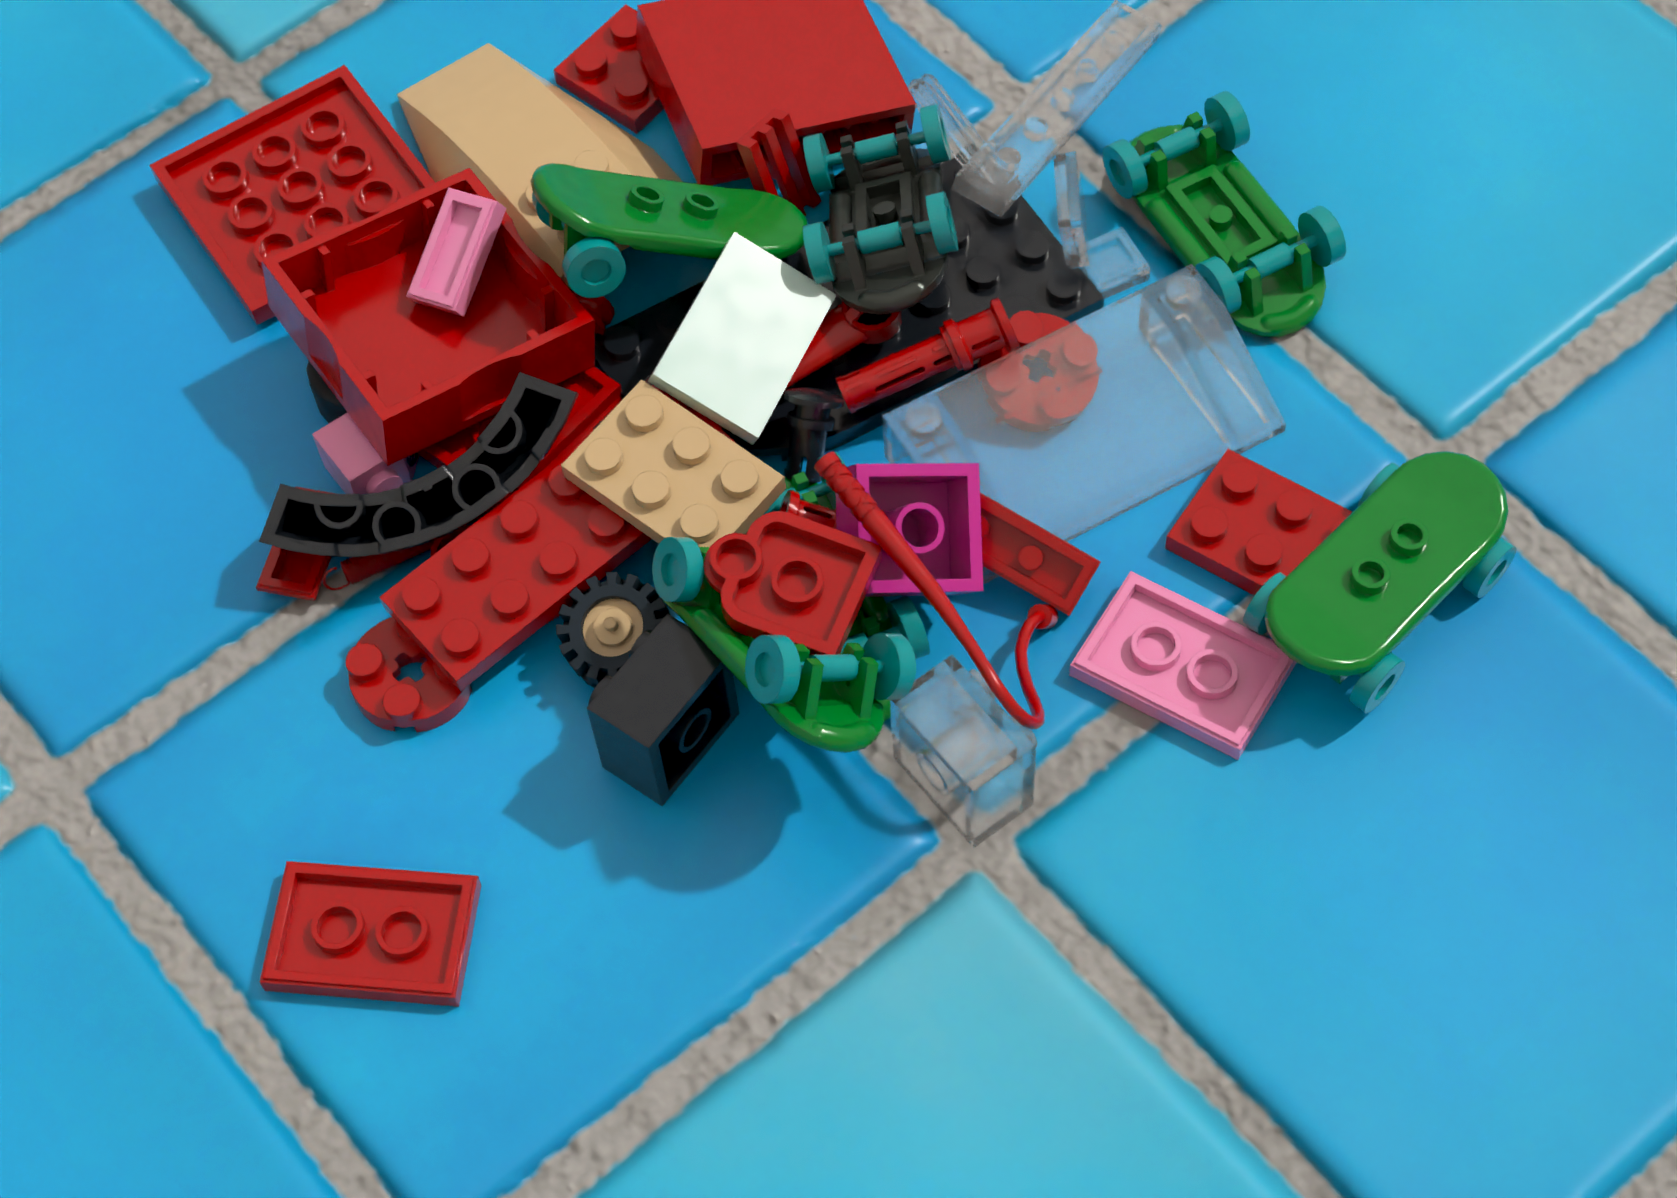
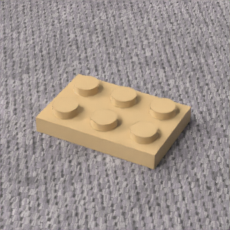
M642 379L561 465L566 479L657 543H660L666 537H689L699 547L710 548L713 543L727 534H746L752 523L762 516L786 489L785 476Z

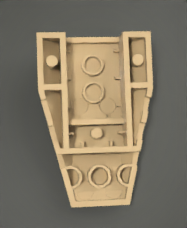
M490 43L485 44L397 94L398 101L418 149L422 153L427 165L429 175L435 183L470 168L492 196L507 208L506 213L513 220L514 226L524 243L534 254L553 268L569 289L571 288L562 269L564 229L563 231L552 230L551 227L544 224L538 217L532 202L533 191L530 181L537 167L549 163H557L590 170L683 182L653 148ZM614 241L620 252L630 247L629 245L618 244Z

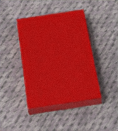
M287 861L260 977V984L264 991L459 1007L482 886L479 877L475 875Z

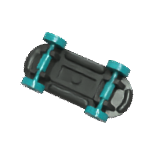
M938 104L920 108L922 132L911 134L906 120L895 123L896 136L895 133H890L855 143L851 134L840 137L842 147L840 152L830 155L822 133L803 137L806 164L816 193L830 190L829 236L822 221L803 226V240L810 270L817 284L832 281L836 295L846 306L859 312L878 315L888 314L916 305L928 297L941 283L948 267V253L958 251L954 220L948 198L943 191L941 163L950 161L951 153L945 124ZM926 143L928 149L916 148L915 145ZM843 163L844 170L834 176L832 166Z

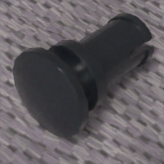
M800 387L787 389L784 392V399L794 403L795 407L794 411H789L787 414L786 422L792 428L787 463L783 475L792 480L793 475L801 473L803 459L806 457L805 474L809 483L821 482L820 475L814 469V465L819 457L824 456L827 433L835 427V418L830 416L831 409L842 408L844 406V398L818 388Z

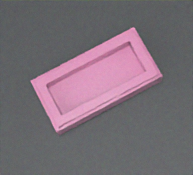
M448 187L406 297L415 303L465 317L507 208L498 201Z

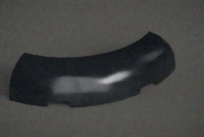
M519 372L510 394L494 419L479 435L478 441L450 464L443 465L423 477L401 485L399 488L371 494H327L280 484L259 542L292 552L312 555L360 557L387 554L420 546L451 534L480 518L503 501L532 473L549 452L565 426L579 394Z

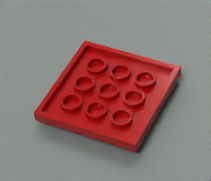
M345 65L150 164L155 180L257 325L275 316L268 305L261 260L337 226L351 224L371 217L393 204L396 200L435 183Z

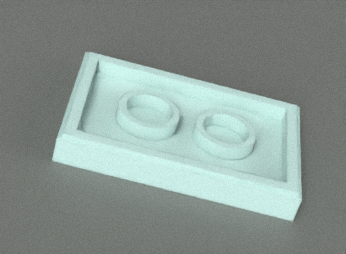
M734 232L647 382L753 445L763 431L837 295Z

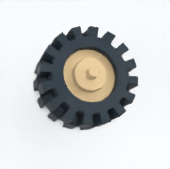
M607 572V581L600 583L595 575L586 579L590 588L584 593L577 587L571 591L569 596L574 601L571 607L564 604L561 606L559 615L564 622L563 625L556 624V635L562 642L559 648L577 675L581 676L593 688L605 677H613L629 659L633 644L644 631L649 629L653 631L667 614L670 615L669 609L655 588L648 582L643 585L638 576L628 573L626 580L621 579L617 572Z

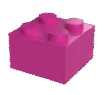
M979 463L854 464L847 467L853 474V477L865 488L864 491L868 492L876 501L880 510L884 511L946 595H963L984 591ZM836 493L837 530L878 544ZM882 550V559L865 597L924 596L889 555Z

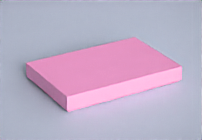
M1130 571L1070 664L1069 676L1239 760L1296 662L1279 649L1272 639L1259 635L1255 631Z

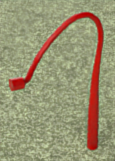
M834 451L821 457L814 465V469L823 479H826V483L839 495L838 497L844 505L850 508L853 516L859 523L863 524L862 526L938 612L963 645L987 685L1006 711L1026 728L1038 729L1044 725L1045 712L1029 671L1027 650L1035 628L1051 629L1057 624L1059 616L1056 608L1048 604L1032 606L1017 637L1014 650L1016 672L1031 712L1030 715L1008 692L939 583L884 511L880 510L876 501L868 492L864 491L865 488L853 477V474L845 464L841 463L842 460Z

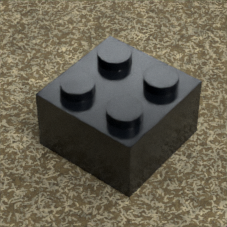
M669 614L662 619L653 631L651 629L646 630L637 638L631 648L629 659L613 677L607 676L598 683L590 696L587 707L602 767L661 806L666 803L740 714L733 673L690 627Z

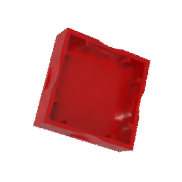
M470 168L404 196L371 217L351 224L337 226L261 260L269 308L387 466L498 413L510 394L519 372L556 385L595 366L594 318L553 268L534 254L524 243L514 226L513 220L506 211L465 317L415 303L406 297L448 187L497 201Z

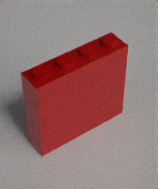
M660 0L637 5L636 47L697 184L712 186L749 178L736 142L775 108L789 113L803 153V137L822 133L830 155L840 152V148H842L840 137L851 134L854 143L890 133H895L896 136L895 123L906 120L910 132H912L916 103L863 0ZM760 140L758 144L766 162L768 157Z

